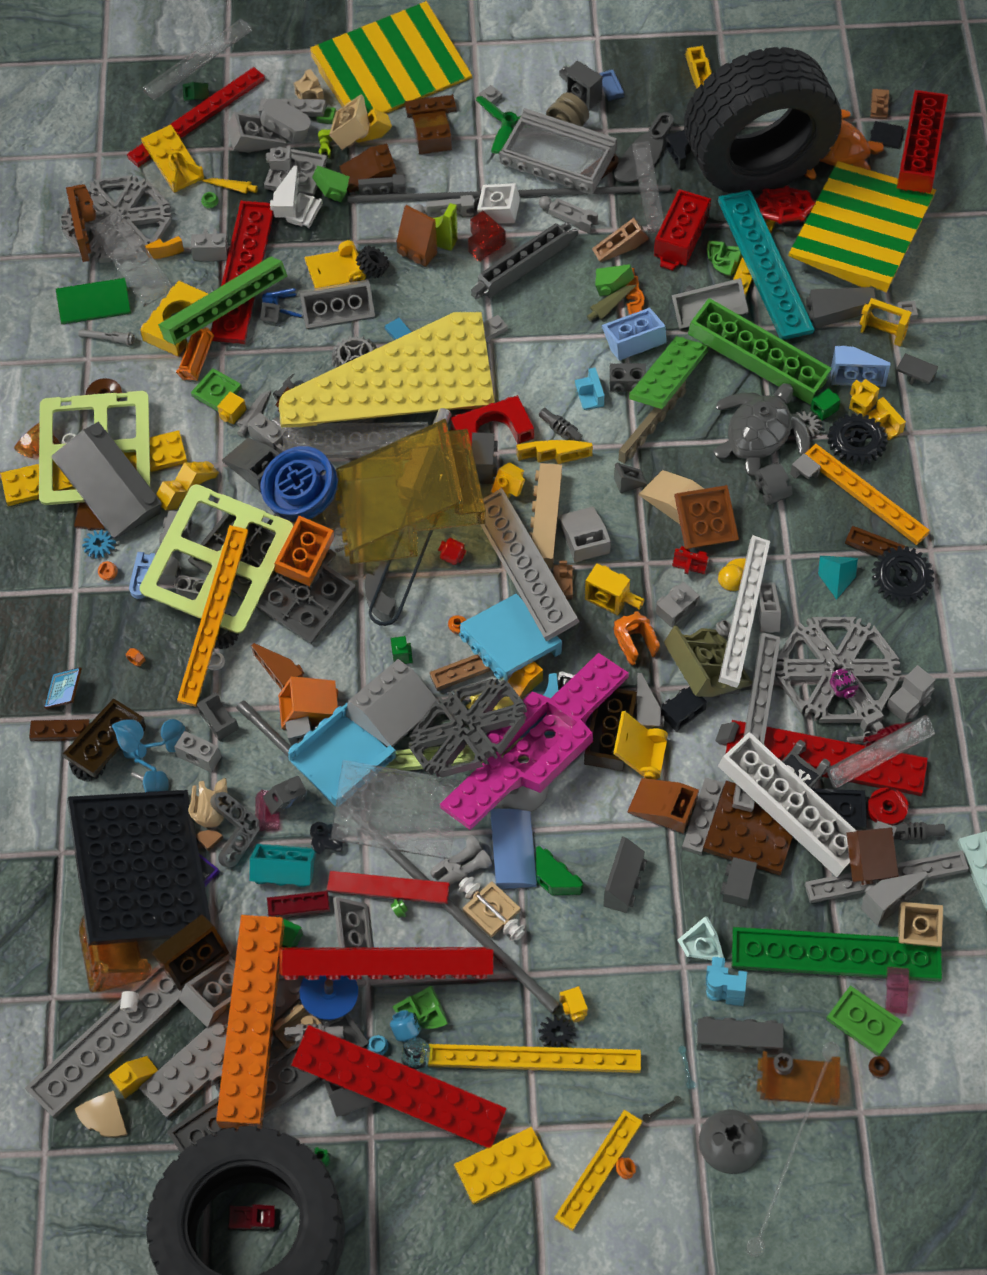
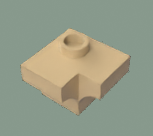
M311 69L305 71L304 76L294 82L295 95L299 99L324 100L321 85Z

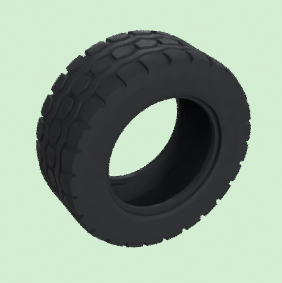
M778 47L765 48L764 51L759 49L749 52L747 56L744 54L733 59L732 63L727 62L718 68L716 73L708 76L703 81L704 85H700L696 89L687 105L684 116L685 135L704 177L721 191L738 193L751 190L752 194H758L765 189H776L777 186H785L791 183L793 179L797 180L805 175L807 170H812L820 163V159H824L829 153L830 147L834 146L840 133L842 122L839 101L821 66L805 52L788 47H781L780 49ZM788 109L777 121L764 129L746 135H737L745 126L760 116L776 110Z
M257 1126L223 1129L217 1131L215 1135L211 1133L197 1140V1144L194 1146L191 1144L178 1155V1159L173 1160L164 1171L163 1179H159L152 1195L154 1199L149 1204L147 1214L149 1222L146 1225L148 1249L158 1275H222L208 1268L198 1258L195 1241L197 1226L204 1210L217 1195L230 1187L243 1183L272 1185L285 1192L299 1208V1228L291 1249L278 1264L258 1275H336L345 1242L344 1216L336 1186L326 1166L317 1158V1155L305 1144H300V1141L286 1133L280 1134V1131L271 1128L261 1127V1129H258Z

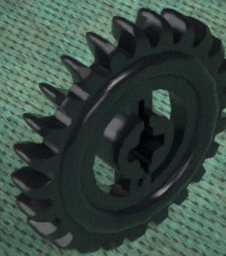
M852 413L851 416L845 414L844 418L839 417L838 421H834L833 426L829 427L827 437L829 438L828 444H831L830 450L835 449L834 456L841 453L840 460L847 457V464L851 459H853L854 465H856L857 460H860L861 465H863L865 459L870 464L872 458L874 461H877L878 456L882 457L883 452L886 451L888 435L885 433V428L881 427L880 422L875 423V418L869 419V415L863 417L862 413H859L858 416L855 413ZM857 428L851 431L850 436H844L848 430ZM871 438V442L864 447L866 439Z
M898 546L897 550L891 547L890 553L883 551L884 556L879 555L877 558L879 561L874 562V566L877 568L872 569V573H875L872 576V580H878L875 582L874 587L880 586L878 594L885 592L883 599L891 596L890 603L897 599L898 605L901 604L902 600L905 601L906 606L909 604L910 599L913 604L917 602V597L919 600H923V594L926 596L929 594L928 589H932L931 583L935 580L934 577L930 576L934 574V571L929 569L932 567V564L926 563L928 557L922 558V552L916 554L915 548L909 551L908 546L904 550H902L901 546ZM899 563L910 564L915 569L917 573L916 582H914L911 578L913 575L911 568L906 565H900ZM891 567L895 570L893 581L890 578Z

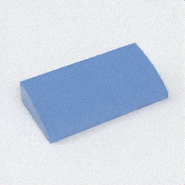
M492 809L490 814L496 885L500 889L537 887L530 811Z

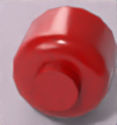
M448 538L446 542L442 540L438 549L441 552L440 559L452 565L461 564L467 551L462 542L453 538Z

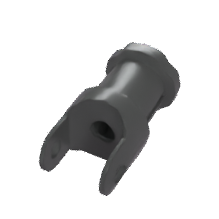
M295 373L283 382V386L278 391L273 392V396L277 401L287 387L291 389L296 387L290 381Z

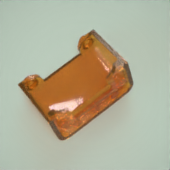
M83 914L79 924V938L90 992H103L146 980L151 975V964L148 963L147 959H141L137 942L88 946Z

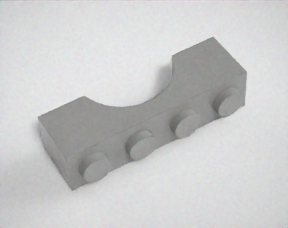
M169 510L168 516L164 518V532L159 537L160 545L178 511ZM192 516L181 535L185 539L190 538L193 526ZM172 555L158 584L174 585L175 579L181 574L180 562Z

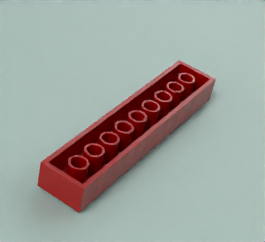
M488 947L279 948V974L284 976L286 980H297L298 976H305L308 980H318L319 976H326L328 979L337 980L341 979V975H347L349 979H362V975H368L370 979H383V975H389L391 979H404V975H409L412 979H425V975H430L433 979H446V975H451L454 979H467V975H471L475 979H487V975H493V949Z

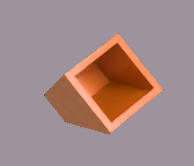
M291 676L278 695L281 729H286L285 722L307 716L312 726H317L323 719H328L332 716L334 710L339 707L337 704L338 689L336 688L335 680Z

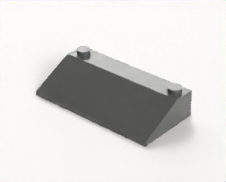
M100 422L82 430L51 456L114 540L161 514L162 502Z

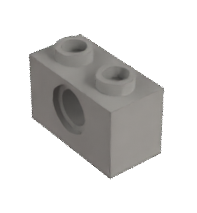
M186 731L183 732L174 746L178 758L211 773L221 758L219 746Z

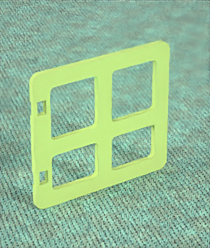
M145 391L80 395L65 398L54 397L41 400L39 423V500L43 505L85 502L76 489L53 491V459L51 456L65 445L53 444V414L61 411L93 409L94 424L100 422L108 433L107 410L114 407L135 406L136 437L113 441L122 452H136L137 471L151 488L149 397ZM127 397V401L117 402V398ZM61 402H71V405L61 406Z
M195 484L187 492L140 585V592L148 598L199 619L202 618L222 548L220 551H215L181 537L198 503H204L235 516L236 520L233 526L247 529L248 525L253 523L275 532L276 535L260 567H254L242 561L239 562L236 575L251 580L252 584L236 616L224 613L220 626L239 634L245 630L275 569L274 563L293 528V524L288 520ZM211 495L220 499L218 504L209 500ZM266 517L273 520L272 524L269 525L262 522L263 518ZM174 551H180L212 565L195 600L157 586Z

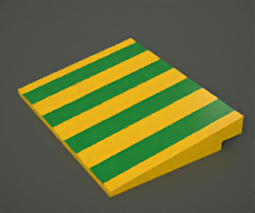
M427 1L310 47L311 57L318 66L320 75L341 106H345L362 94L367 114L373 108L385 114L405 106V101L423 99L472 78L471 72Z
M838 161L788 256L857 286H872L887 293L937 189L932 188L931 193L898 189V178Z

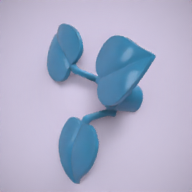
M176 719L167 720L161 728L163 741L151 744H142L139 741L142 739L144 732L138 721L122 720L113 724L112 728L115 731L118 744L123 750L124 756L127 759H135V763H140L152 770L147 771L144 775V791H168L169 781L167 775L163 771H157L155 767L144 762L141 758L146 755V748L164 744L168 752H176L174 746L183 732L186 731L183 723Z

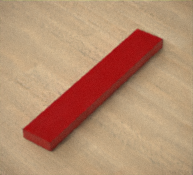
M330 871L327 885L328 892L390 899L397 898L400 900L447 904L450 883L339 871Z

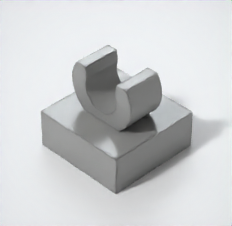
M877 710L864 717L860 725L861 729L864 732L871 729L873 735L877 734L880 729L884 728L881 724L884 716L882 712Z

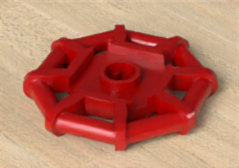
M790 186L772 190L765 189L758 198H755L763 218L778 222V224L796 220L803 221L812 211L814 205H816L809 191L790 188Z

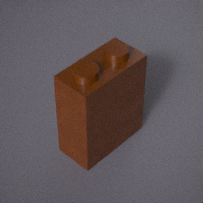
M892 827L846 832L853 882L861 881V885L874 884V879H878V882L892 877H899Z

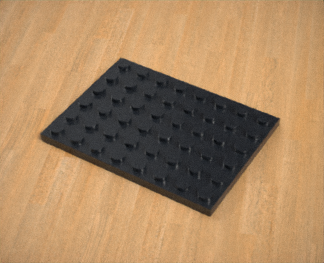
M188 790L68 797L67 804L88 946L170 939L201 914L211 922L194 823L188 812L190 805Z

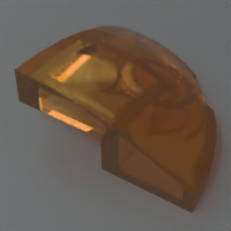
M39 423L32 427L14 446L15 451L30 458L34 457L33 454L39 456ZM53 434V444H61Z

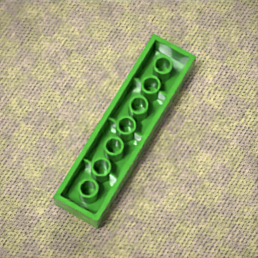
M708 298L690 322L688 335L778 387L784 383L791 384L793 395L810 405L812 399L818 395L828 381L832 370L831 367Z

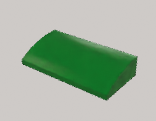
M125 278L56 288L61 325L131 314Z

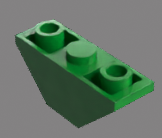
M540 846L536 847L537 883L551 896L581 895L583 893V881L575 874L572 875L564 863L561 861L557 862L548 849H543Z

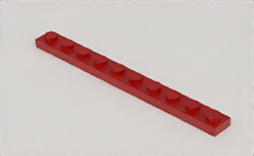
M255 67L251 68L170 125H172L181 139L265 80V76ZM143 143L127 153V158L138 168L152 159Z

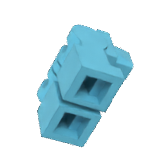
M713 957L712 966L707 965V997L712 1001L723 999L726 1000V1004L744 1006L747 972L739 971L738 976L728 975V968L724 967L725 958Z

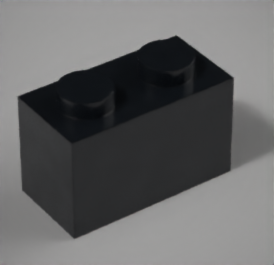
M689 686L686 689H681L672 700L668 699L663 703L661 716H664V720L677 732L706 710L707 701L703 697L695 696Z

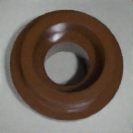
M876 1056L870 1060L868 1068L873 1076L882 1078L889 1073L890 1063L886 1058ZM881 1065L883 1069L877 1070L875 1066Z

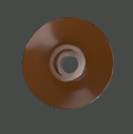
M102 378L92 382L86 390V395L122 393L120 385L115 380L109 378Z

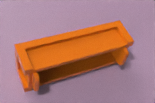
M207 327L195 332L189 339L179 369L176 370V373L182 380H198L214 337Z

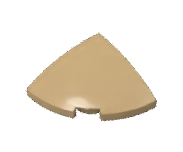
M114 1091L93 1098L75 1108L79 1120L87 1129L91 1130L92 1128L100 1132V1135L104 1137H122L127 1135Z

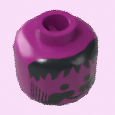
M839 669L831 675L830 685L837 697L848 699L856 694L855 691L858 689L859 684L852 671Z

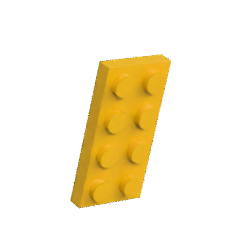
M531 1126L492 1145L491 1148H486L455 1163L454 1167L474 1205L550 1168L551 1164Z

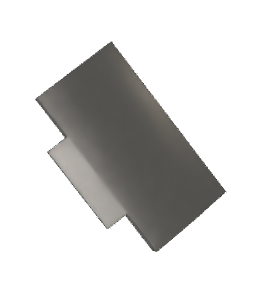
M225 513L200 545L220 551L225 542L229 525L233 526L236 517ZM270 519L267 524L271 525L273 520ZM251 523L247 527L248 535L240 561L254 567H260L276 533ZM329 549L310 587L276 573L274 569L256 608L311 644L356 591V585L328 567L336 557V553ZM192 556L188 559L189 563L207 575L212 568L211 564ZM236 575L231 591L244 599L252 581Z

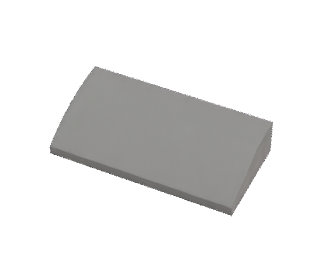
M741 278L672 295L679 330L689 328L690 322L708 298L738 315L749 313Z

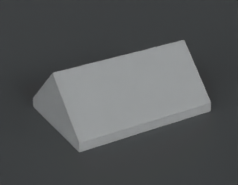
M334 897L339 947H372L367 904Z

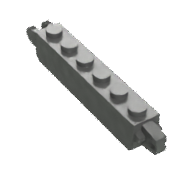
M565 222L561 226L555 223L481 272L478 276V282L471 289V296L475 300L484 295L490 299L569 246V241L578 235V230L576 228L570 230L572 224L569 222Z

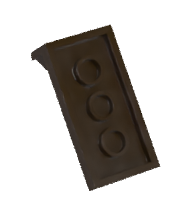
M113 698L62 753L63 758L95 777L120 749L112 725L122 720H135L141 724L144 732L146 729L144 717Z

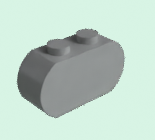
M269 99L264 103L260 117L261 124L291 142H301L306 138L310 127L308 115L280 99Z

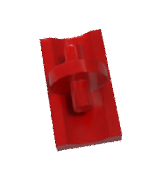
M681 546L680 549H675L672 566L685 569L684 574L687 575L689 571L705 574L709 557L706 552L699 551L696 554Z

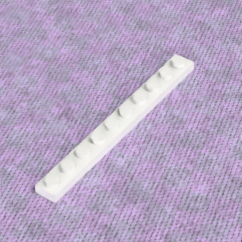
M752 535L749 543L718 681L736 688L740 683L770 541Z

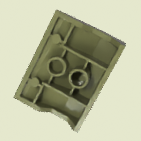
M674 625L665 639L664 644L668 652L673 657L695 696L714 697L751 686L752 681L744 668L742 669L740 683L737 688L718 682L727 641L715 629L701 628L692 635H683L678 626Z

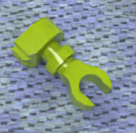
M322 129L318 132V140L321 146L319 154L327 152L329 159L331 152L328 146L332 142V138L329 135L330 129Z

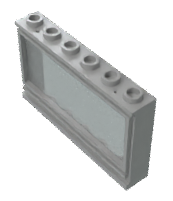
M524 108L507 142L499 152L500 164L593 195L617 150V138Z

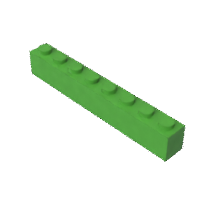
M269 257L158 324L164 340L176 345L287 277L283 262L274 257Z

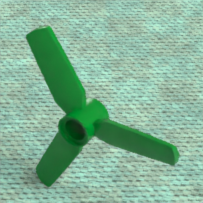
M478 96L476 101L494 118L501 121V128L498 130L491 148L492 153L499 154L521 116L517 117L514 112L509 111L504 113L485 97ZM525 125L523 129H530L535 127Z

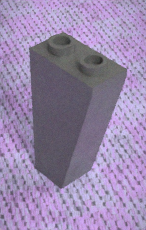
M874 287L811 289L810 296L806 298V306L810 307L808 316L813 327L819 328L864 315L862 314L864 305L868 304L871 298L876 299Z

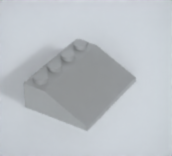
M397 659L348 701L346 717L386 746L391 745L393 747L417 726L435 701L438 704L440 702L415 671Z

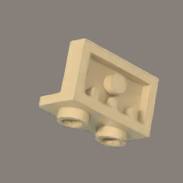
M302 1004L296 1005L287 1017L280 1018L274 1024L273 1033L286 1049L295 1045L296 1042L285 1040V1027H295L298 1024H322L316 1017L308 1013Z

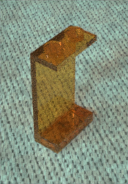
M763 1051L762 1057L757 1059V1071H761V1079H757L756 1091L760 1092V1099L838 1105L840 1099V1057L832 1056L830 1062L792 1059L793 1070L787 1075H780L775 1071V1058L767 1057V1051ZM784 1060L780 1061L779 1067L783 1066V1068H786L787 1061L785 1063Z

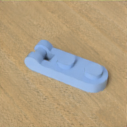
M137 553L129 585L131 596L136 599L146 597L141 594L140 585L155 557V553Z

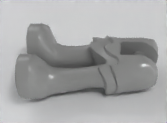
M472 834L467 837L464 850L449 859L446 858L432 868L430 874L433 878H438L449 872L440 878L438 882H448L452 885L467 877V874L480 868L487 869L491 867L492 862ZM476 856L473 860L463 865L462 867L459 865L460 863Z

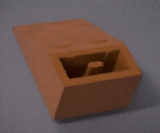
M642 778L627 813L684 834L698 800L699 789L679 782Z

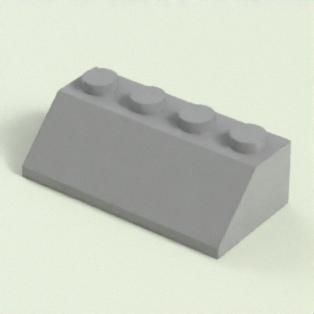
M368 279L299 291L306 328L375 317Z

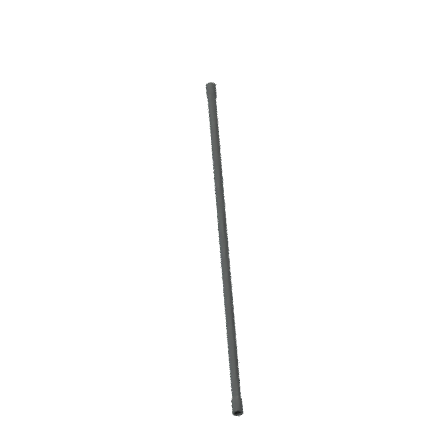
M245 700L241 701L236 709L288 757L291 746ZM347 800L339 806L413 879L430 881ZM449 898L447 904H440L480 944L493 949V956L551 1014L559 1009L560 1004L526 974Z

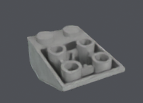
M594 506L558 515L574 562L610 554L611 541L606 527Z

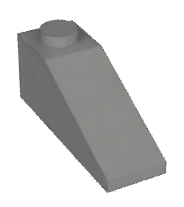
M761 583L757 600L760 632H780L781 610L775 583Z
M638 673L636 720L647 729L664 728V716H660L661 708L642 673Z

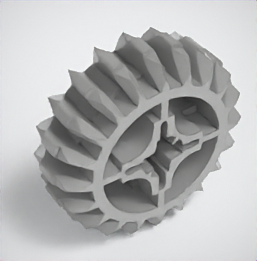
M357 335L355 338L349 336L347 340L342 338V343L337 342L336 347H333L331 355L332 365L337 368L377 349L376 345L371 343L370 338L365 340L364 336L358 338Z

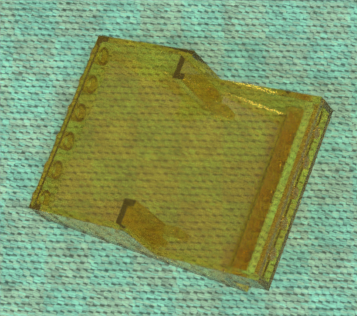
M446 418L336 468L338 490L335 497L336 501H340V504H337L338 515H342L339 518L340 528H344L342 540L343 543H347V545H344L345 557L349 556L350 564L417 557V531L485 524L486 510L468 429L448 431Z

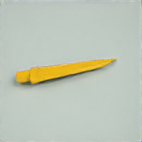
M218 178L201 180L245 194L247 192L257 193L258 186L252 185V182Z

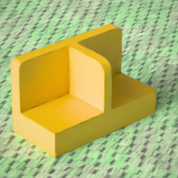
M884 397L877 401L876 409L865 414V416L869 415V419L875 418V423H881V427L885 428V433L888 435V441L904 431L906 421Z

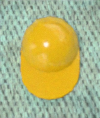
M745 558L734 559L720 570L718 582L722 588L729 591L739 590L746 561Z

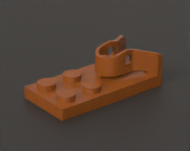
M81 184L66 187L82 261L87 262L90 261L88 254L91 253L90 244L86 243L89 240L87 230L83 229H86V222L96 220V211L93 208V200L86 185Z

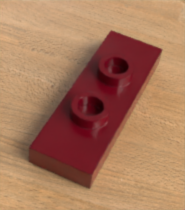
M328 890L267 897L268 917H292L330 912Z

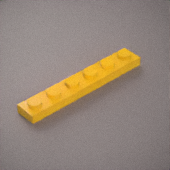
M626 1110L622 1112L555 1215L554 1220L573 1232L615 1167L617 1160L620 1159L642 1125V1120Z

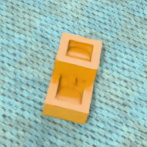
M179 236L164 243L161 239L145 245L149 259L166 258L184 252L183 243Z

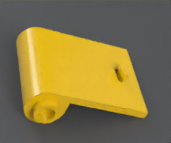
M347 240L342 242L336 252L304 257L314 288L362 281L366 278V274L363 273L364 270H360V266L356 264V258L359 254L353 241Z
M622 711L613 754L644 778L659 779L668 733L658 728L647 729L626 711Z

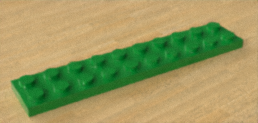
M733 927L731 969L937 982L942 980L941 947L899 943L898 937L744 927Z

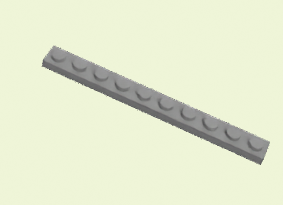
M762 632L759 640L744 736L750 732L764 745L781 637ZM736 784L732 807L752 812L755 801Z

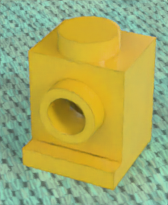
M580 987L559 992V1001L562 1003L565 1015H569L573 1022L583 1020L587 1016L588 1008Z

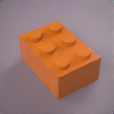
M298 516L274 563L275 572L310 587L334 540V530Z

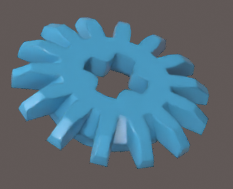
M101 529L99 534H97L96 530H94V536L88 533L87 536L89 538L83 539L87 543L82 544V548L87 547L84 552L90 551L89 557L94 554L95 559H98V555L104 558L105 553L111 554L109 549H115L111 544H116V541L111 540L113 538L109 535L108 531L103 534L104 530ZM97 540L103 542L101 547L94 545Z

